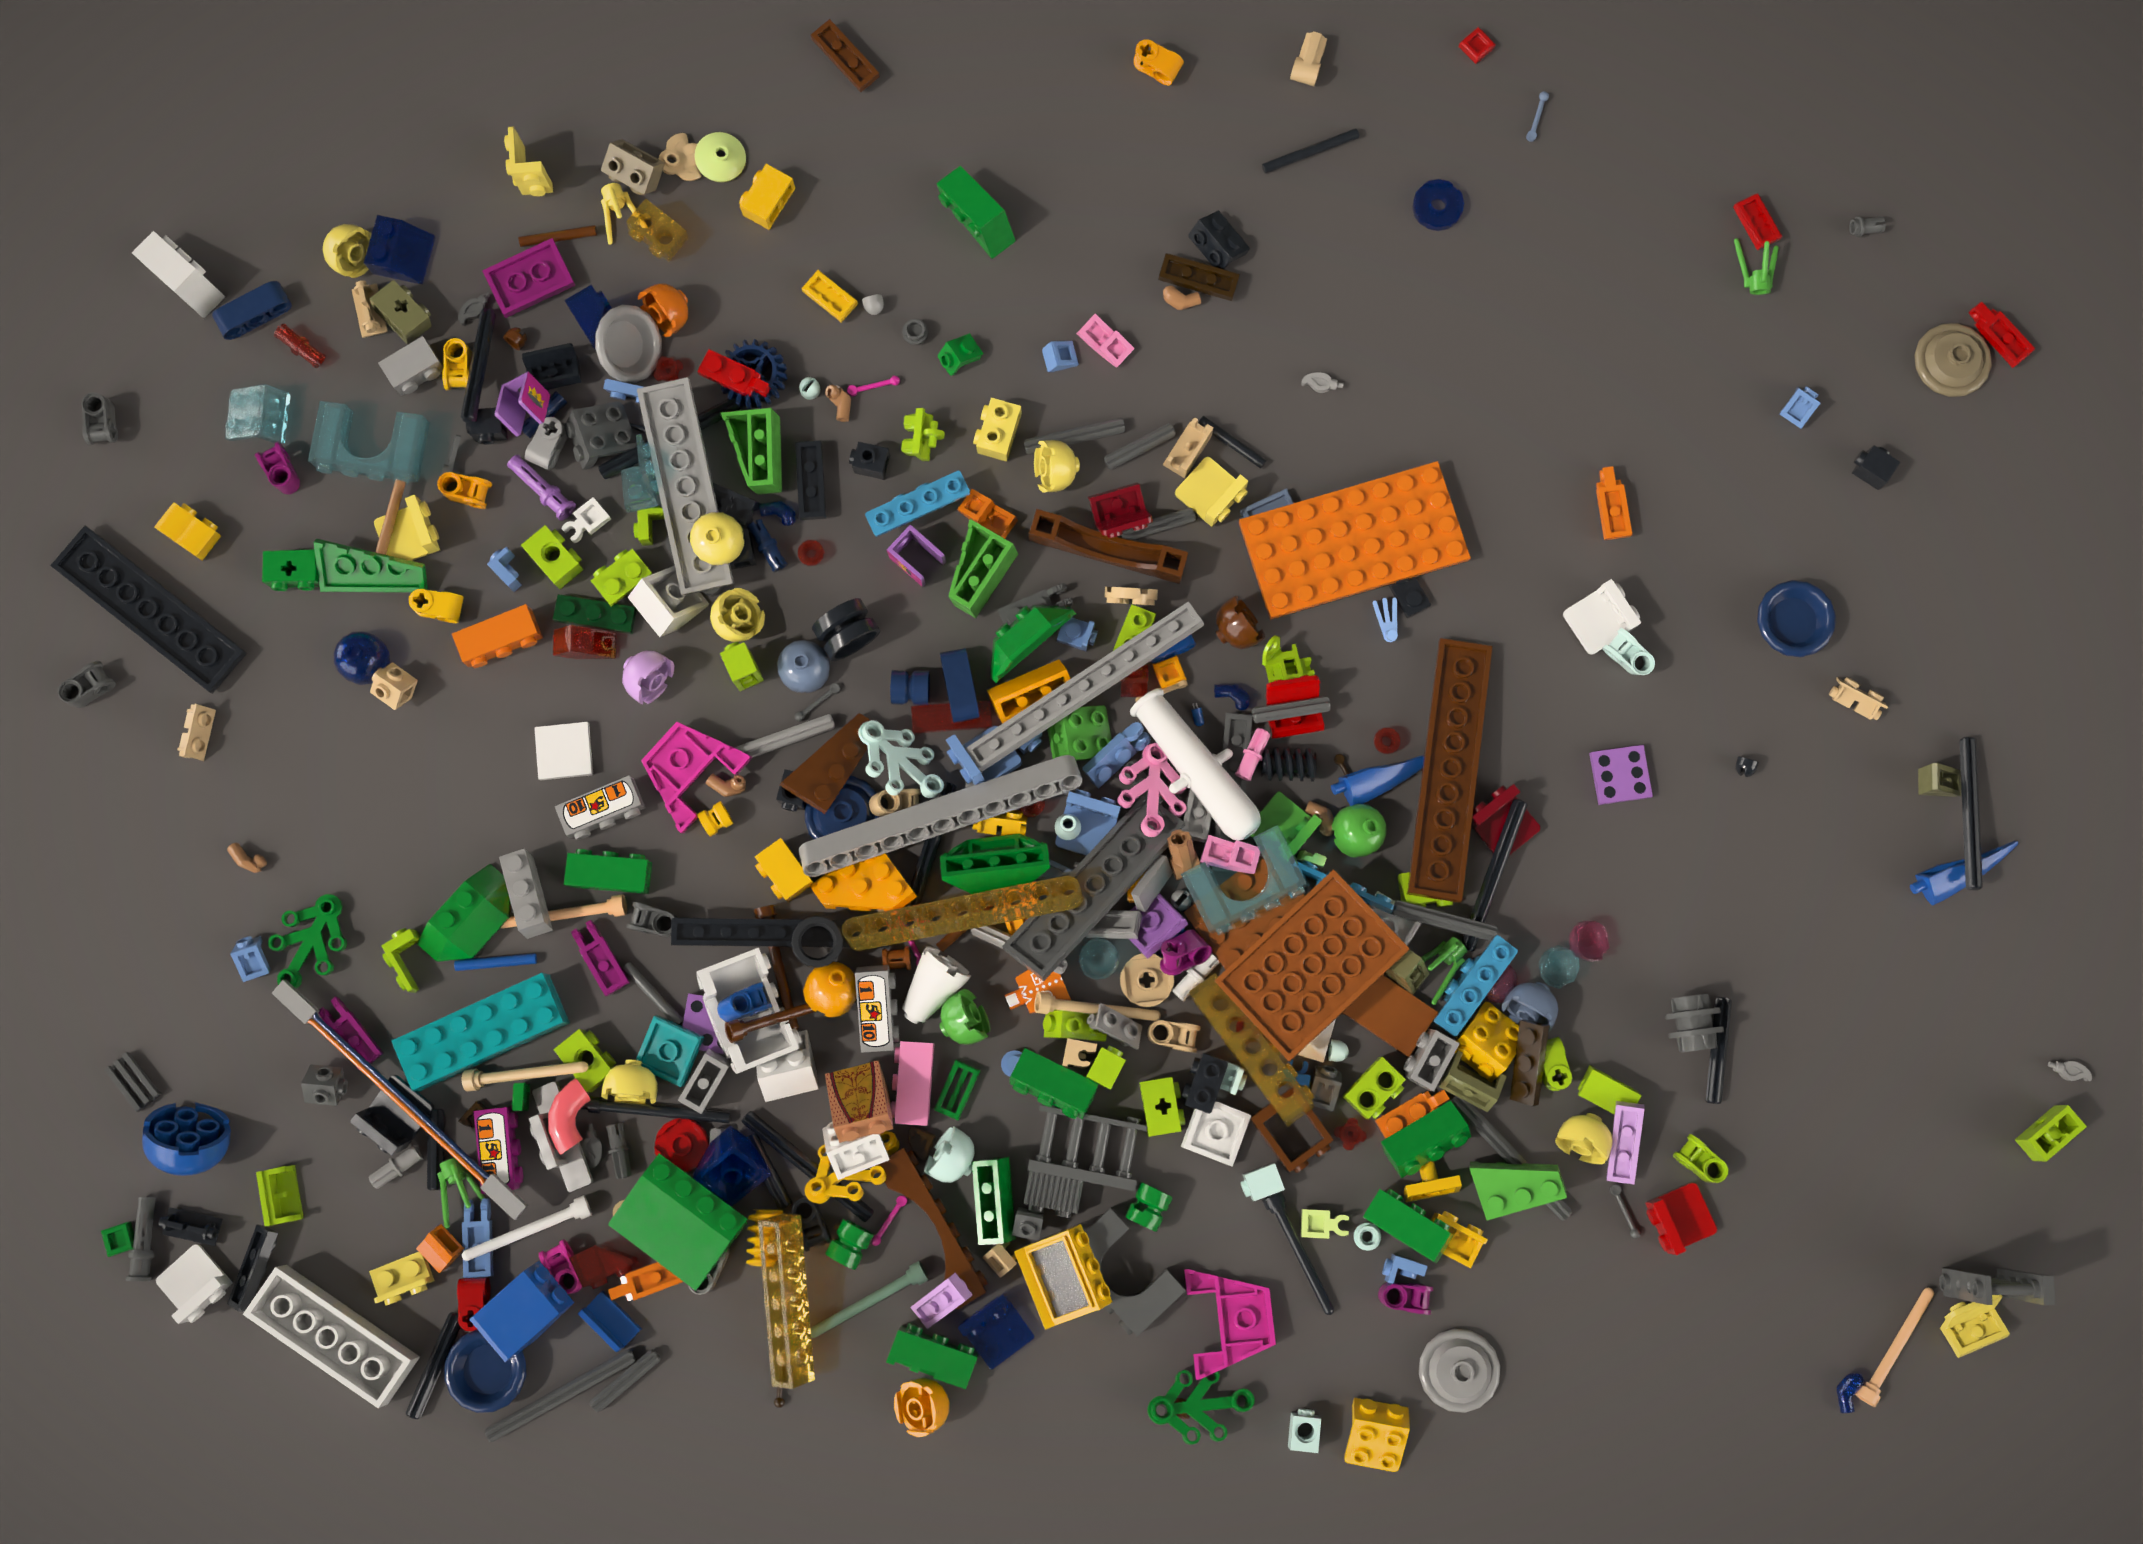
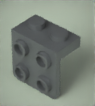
M618 401L572 410L565 423L566 434L568 438L572 439L574 444L573 452L577 462L580 461L583 470L593 468L598 457L627 452L637 446L623 404Z

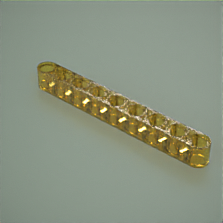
M1062 876L852 917L844 922L842 933L852 949L856 951L1071 910L1077 908L1082 903L1083 895L1079 882L1075 877ZM1074 890L1072 894L1064 895L1066 891ZM1042 895L1048 896L1044 900H1037ZM1016 900H1020V901H1021L1018 905H1015V906H1012V905H1011V903H1012L1013 901H1016ZM990 905H993V906H994V908H993L992 910H989V911H985V910H984L987 906H990ZM961 911H968L963 916H957ZM935 916H941L939 920L931 921ZM915 921L911 926H905L907 922ZM888 926L885 931L878 932L881 927ZM862 931L858 936L852 937L855 932Z

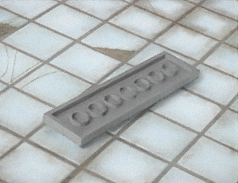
M687 377L638 388L639 403L681 595L733 585L734 580L730 563L711 565L704 562L694 553L690 543V532L694 523L705 514L719 512L690 379Z

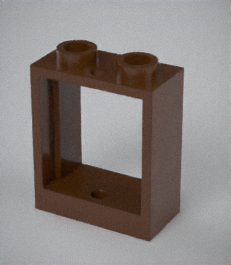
M1295 1086L1288 1089L1250 1118L1287 1172L1294 1170L1298 1173L1309 1165L1307 1159L1314 1154L1320 1157L1331 1149L1329 1143L1333 1141V1138ZM1295 1100L1322 1139L1290 1162L1263 1123Z

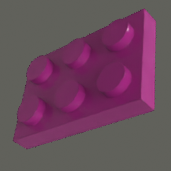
M553 238L482 270L505 318L576 286Z

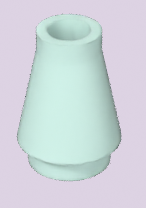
M1063 814L1055 822V832L1061 839L1072 840L1081 831L1079 819L1072 814ZM1071 821L1073 826L1067 829L1063 826V823Z

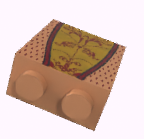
M879 1061L825 1074L833 1127L839 1143L854 1141L860 1137L881 1134L893 1129L890 1094Z

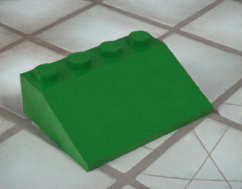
M659 1153L637 1181L608 1225L696 1291L746 1226L747 1218Z

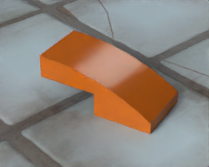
M974 489L970 490V495L966 496L957 509L968 519L977 522L1004 539L1018 521L1015 515L995 505L990 498Z

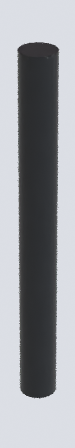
M1355 128L1263 163L1262 169L1266 174L1358 139L1359 132Z

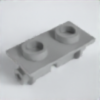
M1100 1003L1098 1013L1095 1015L1091 1014L1087 1019L1090 1028L1108 1034V1036L1121 1042L1123 1046H1130L1138 1050L1142 1025Z

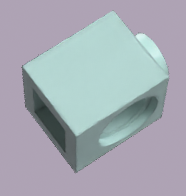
M1275 1163L1242 1174L1244 1181L1240 1183L1246 1197L1251 1196L1253 1201L1285 1190Z
M1299 1408L1298 1413L1291 1412L1288 1438L1290 1450L1318 1453L1321 1418L1315 1415L1314 1410ZM1302 1423H1309L1312 1426L1311 1433L1306 1437L1298 1435V1427Z

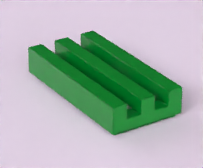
M955 1060L934 1110L959 1121L980 1074V1070ZM960 1067L963 1069L947 1108L944 1109L941 1106ZM968 1072H971L973 1075L956 1113H953L951 1110Z

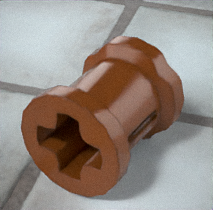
M905 946L901 950L888 951L886 948L882 949L883 965H889V969L906 968L911 970L909 946Z

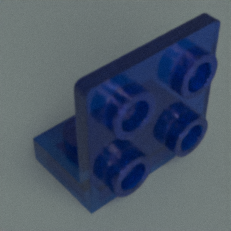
M1004 1292L958 1326L962 1335L968 1337L991 1370L1035 1337Z

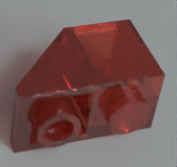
M575 625L555 629L553 656L571 659H615L616 632Z
M602 1244L595 1245L570 1257L582 1287L585 1288L591 1285L593 1290L608 1283L606 1277L615 1273L617 1277H621L633 1271L631 1265L638 1263L637 1257Z

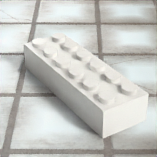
M288 1265L274 1268L243 1313L248 1319L377 1408L389 1404L420 1358L413 1351Z

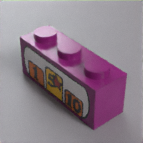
M512 1106L474 1111L479 1166L488 1174L497 1175L512 1190L520 1188L524 1175L522 1167L518 1166L521 1144L520 1140L516 1139L515 1128H518L517 1112H513Z

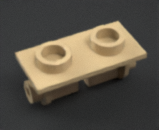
M366 281L356 282V286L352 289L362 338L388 332L386 322L373 310L369 299L379 291L377 283L367 285Z
M1837 677L1836 680L1840 684L1839 687L1833 686L1829 692L1833 701L1847 708L1851 707L1854 700L1858 701L1854 711L1869 720L1879 719L1882 711L1879 710L1881 706L1886 709L1888 708L1886 703L1882 701L1884 699L1882 695L1873 690H1869L1868 693L1859 689V683L1848 677L1845 680Z
M191 704L190 709H187L184 728L189 730L188 733H182L180 745L177 749L180 751V757L204 761L215 717V709L199 704Z

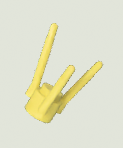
M619 183L605 185L601 189L604 198L601 203L604 209L608 244H613L610 209L614 210L617 218L621 219L620 209L624 207V203L628 205L646 234L651 237L652 232L630 200L628 192H623Z

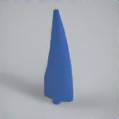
M1424 755L1400 763L1361 769L1338 778V783L1331 785V790L1334 795L1343 792L1350 806L1366 803L1390 791L1423 768Z
M2013 841L1982 853V876L2003 860L2018 845V841ZM1965 859L1939 864L1916 874L1917 882L1910 884L1912 893L1917 894L1922 891L1927 901L1933 906L1966 887Z

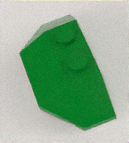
M1026 605L1015 614L1017 619L1010 625L1008 623L1003 624L995 632L997 636L993 639L991 678L994 682L997 683L1076 615L1074 610L1070 607L1032 605L1029 608Z
M1021 834L965 840L948 853L940 856L942 880L970 894L1003 891L1031 884L1050 868L1047 844L1039 843Z
M488 864L465 880L427 922L417 945L436 962L474 958L510 918V898L504 875L492 864Z

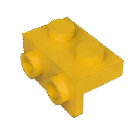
M1446 1211L1442 1215L1434 1213L1431 1221L1434 1222L1436 1218L1450 1226L1448 1231L1453 1235L1443 1254L1471 1268L1482 1245L1488 1241V1239L1482 1236L1484 1231L1471 1224H1468L1467 1228L1457 1223L1458 1217Z

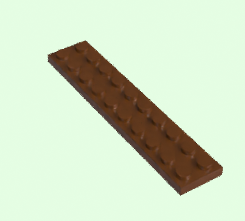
M1440 638L1438 642L1407 895L1457 903L1462 901L1493 646Z

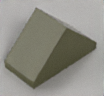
M1932 763L1919 768L1918 795L1961 796V770L1939 763Z

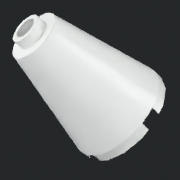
M926 946L921 955L902 1009L905 1011L904 1016L915 1024L919 1021L924 1023L971 977V975H968L969 971L962 964L949 955L947 957L939 956L940 950L931 946Z

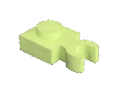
M1302 1209L1301 1237L1329 1239V1231H1334L1340 1236L1349 1235V1231L1338 1228L1339 1221L1349 1220V1217L1340 1214L1331 1219L1329 1210Z

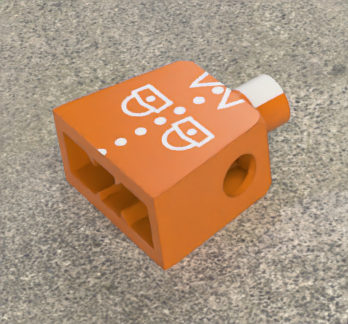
M1027 970L1015 978L1019 989L1005 995L1010 1010L1026 1004L1030 1014L1036 1013L1034 1003L1038 991L1049 992L1056 999L1071 1000L1061 974L1054 971L1045 981H1042L1030 970Z

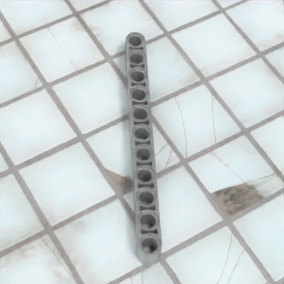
M1063 755L805 842L799 847L804 874L809 877L820 876L1072 791L1082 784V777L1076 759L1071 755Z

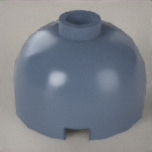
M807 640L794 641L788 644L779 655L777 662L778 675L783 684L790 690L812 693L821 688L828 680L830 660L824 649L815 642Z
M1540 982L1520 983L1507 994L1502 1003V1010L1504 1012L1507 1009L1510 1013L1508 1018L1518 1026L1520 1020L1526 1019L1549 1025V1031H1551L1558 1015V1002L1545 984Z

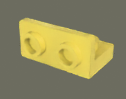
M420 1252L369 1271L378 1296L374 1298L375 1304L384 1301L385 1306L402 1300L401 1294L410 1291L411 1295H415L428 1290L426 1284L435 1281L428 1261Z

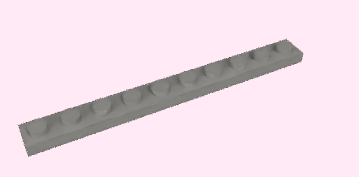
M1188 601L965 748L980 772L984 771L1203 627L1202 619Z

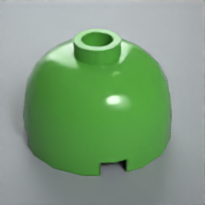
M1354 804L1341 809L1335 815L1332 823V831L1334 830L1336 838L1333 839L1335 845L1342 853L1349 857H1365L1376 852L1383 845L1387 834L1384 817L1377 809L1367 804Z
M962 989L947 999L941 1008L940 1029L942 1033L953 1041L964 1045H972L984 1040L989 1036L987 1033L991 1029L983 1006L980 1005L977 1008L973 1001L977 997L968 989Z

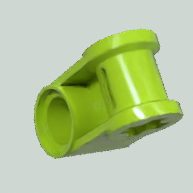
M1559 1037L1547 1039L1543 1084L1552 1091L1565 1089L1572 1081L1565 1049ZM1561 1074L1562 1080L1553 1082L1552 1076Z
M1689 1134L1686 1144L1679 1152H1675L1673 1157L1705 1182L1719 1183L1725 1180L1728 1175L1727 1164L1700 1139ZM1711 1163H1714L1718 1168V1174L1715 1178L1710 1177L1707 1172V1167Z

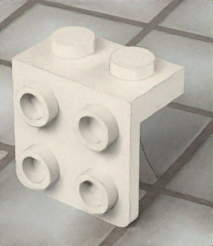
M1612 579L1563 612V617L1590 655L1600 651L1604 645H1609L1618 635L1617 631L1620 628L1630 632L1641 624L1637 609L1633 605L1628 604L1624 598V590L1618 583L1615 584Z
M198 1244L190 1247L156 1279L157 1285L178 1308L172 1315L178 1324L185 1322L193 1323L205 1313L204 1309L209 1304H214L226 1294L225 1290L233 1284L204 1248Z

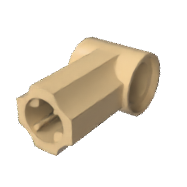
M1314 31L1306 33L1300 55L1296 57L1292 69L1291 80L1315 86L1321 67L1320 61L1327 42V38L1321 33Z

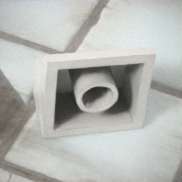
M675 566L642 578L628 597L659 637L677 631L709 605L700 592L681 595Z

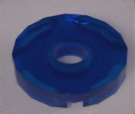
M1441 179L1431 180L1423 184L1415 193L1412 204L1413 213L1417 221L1427 229L1435 231L1446 230L1455 225L1461 217L1464 208L1463 195L1460 190H1457L1451 182ZM1441 200L1445 204V208L1436 210L1431 202Z

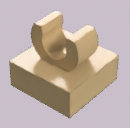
M1010 1242L995 1245L982 1257L1000 1278L1017 1264L1015 1254L1011 1256L1006 1251V1247Z

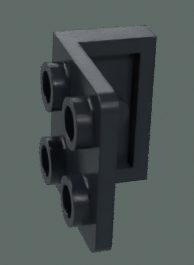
M393 1075L388 1079L425 1116H430L434 1110L433 1103L417 1090L412 1091L410 1085L398 1075ZM382 1090L369 1108L356 1113L350 1121L357 1127L360 1134L369 1137L378 1144V1148L391 1156L406 1149L421 1129V1126Z

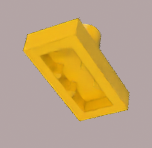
M1430 1161L1419 1170L1422 1183L1406 1185L1403 1193L1405 1201L1410 1202L1459 1192L1462 1184L1459 1175L1438 1179L1435 1163Z

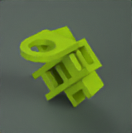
M1274 635L1268 641L1263 651L1262 665L1266 668L1269 683L1280 679L1288 680L1304 675L1313 676L1315 674L1314 670L1310 668L1311 657L1299 659L1296 644H1292V651L1282 652L1279 636ZM1293 659L1294 661L1290 663H1284L1285 660Z

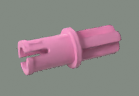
M1261 728L1255 730L1248 748L1243 750V759L1237 772H1235L1237 777L1251 781L1258 762L1263 760L1261 755L1270 738L1268 731Z

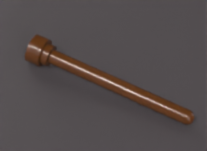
M774 904L753 910L755 919H775L774 916L777 915ZM768 947L782 1006L785 1010L792 1008L794 1005L780 948ZM797 1018L790 1019L787 1024H790L791 1029H799Z
M806 1003L747 1022L734 1019L725 1022V1033L729 1042L734 1043L743 1040L748 1032L815 1011Z

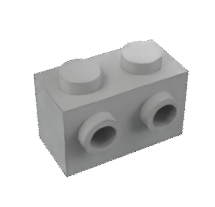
M1428 1029L1427 1032H1423L1416 1043L1418 1049L1414 1056L1411 1055L1405 1062L1403 1077L1426 1090L1434 1092L1460 1043L1437 1030Z

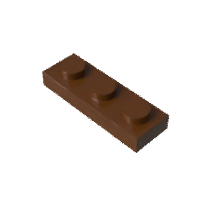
M830 19L811 34V39L860 92L864 91L880 77L875 67Z

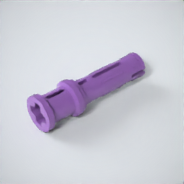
M515 455L508 461V468L540 496L541 503L544 506H549L556 513L557 519L563 521L574 512L576 504L573 501H568L561 494V490L557 486H551L520 455Z

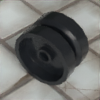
M860 598L848 600L821 616L812 626V630L818 640L827 641L824 649L831 661H838L856 653L871 643L880 633V629L874 619L865 618L868 610Z

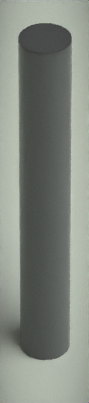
M628 962L622 968L626 974L671 1022L681 1025L684 1019L631 962Z

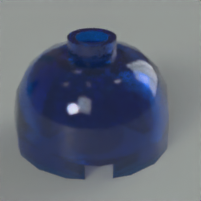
M358 631L351 632L341 638L336 644L333 659L337 671L346 680L358 685L373 683L372 676L379 668H385L389 665L390 654L386 644L376 635Z

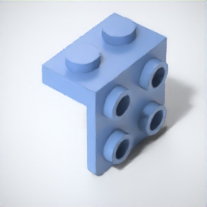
M998 726L990 727L963 745L955 734L946 739L950 747L946 752L954 765L959 763L963 768L960 770V773L967 784L972 782L974 785L1009 774L1021 766V758L1014 750L980 772L965 748Z
M1076 789L1075 793L1069 791L1064 814L1076 816L1081 823V831L1072 840H1064L1057 835L1055 840L1056 846L1087 856L1116 825L1121 809L1120 806L1116 805L1117 801L1102 797L1101 801L1090 798L1091 793ZM1065 821L1063 826L1069 829L1073 826V823Z

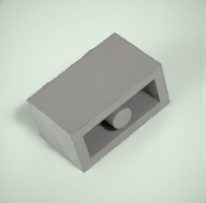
M423 336L378 362L391 385L400 396L413 393L422 383L436 379L444 368L431 345Z
M708 1048L678 1101L702 1114L732 1061Z

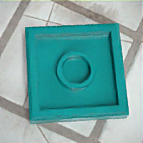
M655 1015L636 1060L641 1061V1066L648 1068L655 1076L679 1087H684L704 1036Z

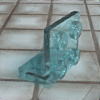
M266 384L232 390L229 397L225 439L234 441L258 437L273 443L278 441L281 444L285 443L291 393Z
M642 434L636 435L639 466L621 470L624 506L627 513L658 506L657 495H659V490L655 479L653 462L650 460L648 442L644 443Z

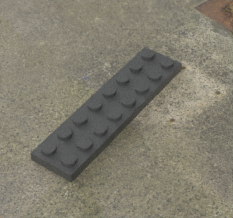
M1144 794L1062 881L1060 888H1056L1002 946L1004 951L1042 981H1045L1167 849V838L1171 836V832L1182 829L1185 826V822L1158 804V815L1163 818L1165 826L1156 837L1144 835L1141 830V822L1147 815V795ZM1148 825L1149 828L1154 830L1153 826Z

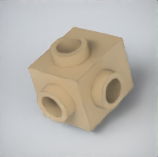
M392 662L385 668H379L373 674V684L370 693L396 710L412 699L418 680Z

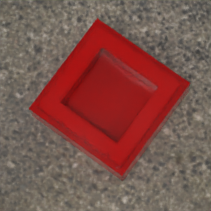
M1478 27L1460 42L1459 48L1477 64L1495 48L1496 44Z

